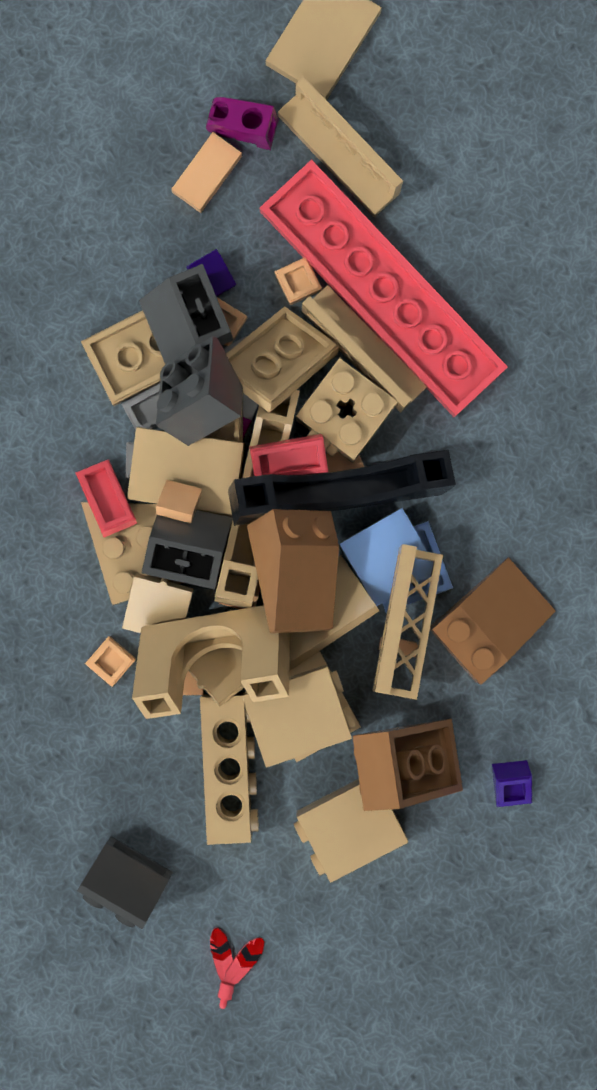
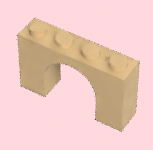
M264 605L141 627L132 699L146 719L181 714L184 680L188 670L201 656L219 648H236L242 651L240 681L252 702L289 697L291 632L270 633Z

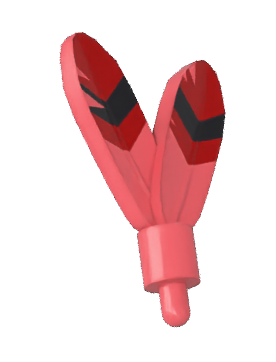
M214 928L210 937V948L218 976L221 980L218 998L221 999L219 1006L221 1009H225L227 1001L232 1000L235 984L250 971L262 955L264 940L261 937L250 940L233 959L227 936L221 929Z

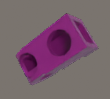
M215 97L212 101L206 129L218 136L235 138V140L256 144L259 148L271 151L279 120L274 106L225 97Z

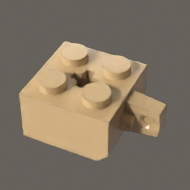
M339 358L298 412L296 421L310 431L307 436L322 434L325 452L331 457L336 452H339L353 463L395 408L398 401ZM348 404L351 405L354 417L352 418L347 415L344 419L340 418V408L338 406L346 407Z

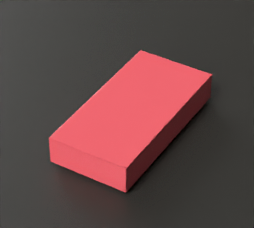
M322 434L249 446L254 476L269 474L308 475L328 472Z
M109 459L76 472L78 481L103 537L137 524Z

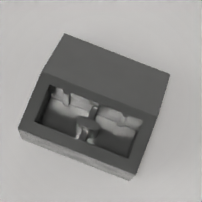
M203 264L167 278L139 300L165 364L177 359L188 352L194 345L200 344L212 336L216 337L221 345L233 341L231 331Z
M212 336L204 342L194 345L188 352L173 361L167 362L162 367L160 372L159 398L157 401L156 426L179 441L190 446L241 417L243 386L216 337Z
M196 510L192 523H187L157 515L149 536L141 573L217 589L233 517Z
M111 836L77 891L84 895L83 899L91 906L99 909L105 907L114 912L116 919L122 924L132 928L136 925L143 929L173 872Z

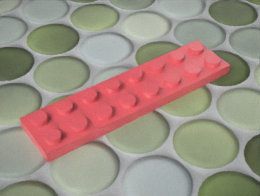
M312 159L259 208L260 213L311 264L312 268L358 317L424 383L427 390L454 418L508 368L497 354Z

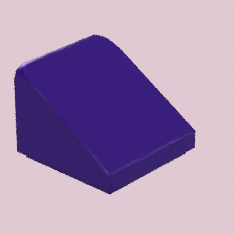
M217 249L186 267L188 270L203 264L216 297L236 286L230 271Z
M527 760L492 764L496 807L531 804L532 774Z

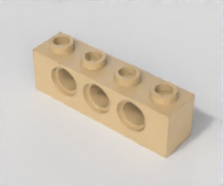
M244 692L235 694L220 707L209 694H204L200 697L207 845L251 843L252 832L259 831L258 809H251L250 795H257L256 773H249V759H255L254 737L247 736V723H250V719L242 698ZM223 722L234 723L238 728V736L231 740L224 739L219 733V725ZM227 758L236 760L240 765V771L236 775H226L221 770V761ZM228 795H235L241 800L242 807L237 811H228L224 808L222 799Z

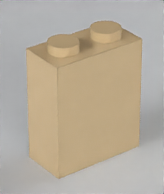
M326 664L289 677V697L252 702L247 692L243 693L242 698L266 768L352 739L349 729L356 726L349 706L341 707L337 694L344 692L337 670L329 672Z
M359 779L297 810L298 821L294 823V827L303 843L310 842L315 852L310 856L313 865L320 876L324 873L327 875L330 883L408 843V839L393 809L363 810Z

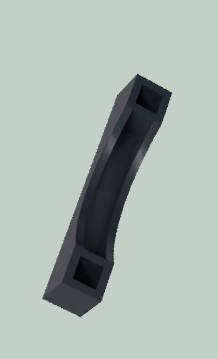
M449 450L413 454L376 465L337 472L308 475L269 474L234 479L228 488L233 523L236 526L250 524L272 509L338 511L440 496L453 488L456 482Z

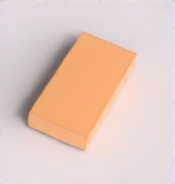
M212 132L172 187V193L201 213L239 162L242 152Z

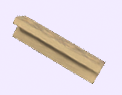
M303 76L296 83V95L278 111V117L375 218L400 194L403 180Z
M328 285L314 298L309 296L302 302V313L325 336L340 346L339 351L367 379L398 401L395 408L400 413L426 389L424 383Z
M405 544L399 547L373 692L417 700L443 555L417 550V547ZM415 558L433 561L431 577L421 584H418L412 575ZM410 583H412L415 588L409 591ZM429 583L428 594L426 595L422 587ZM418 591L426 603L425 611L412 620L406 612L407 599ZM405 618L408 624L402 627ZM423 619L420 632L415 624ZM411 627L419 638V644L415 651L405 657L399 648L401 633ZM397 653H398V655L400 656L401 660L396 663ZM416 655L415 666L413 668L408 660ZM402 664H405L413 675L410 691L391 687L394 670Z

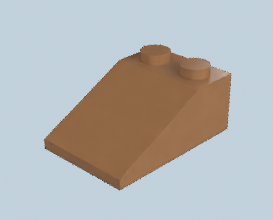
M272 509L247 525L270 633L329 631L333 629L339 543L331 511Z
M508 557L430 625V631L471 678L481 685L508 662L556 611Z
M452 719L353 735L354 756L357 763L360 783L359 790L364 811L401 809L463 791Z

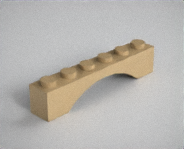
M299 390L294 391L270 413L259 405L250 446L289 440L300 393ZM250 449L243 478L254 477ZM232 521L215 594V602L242 608H251L258 575L247 529L249 524L234 526Z

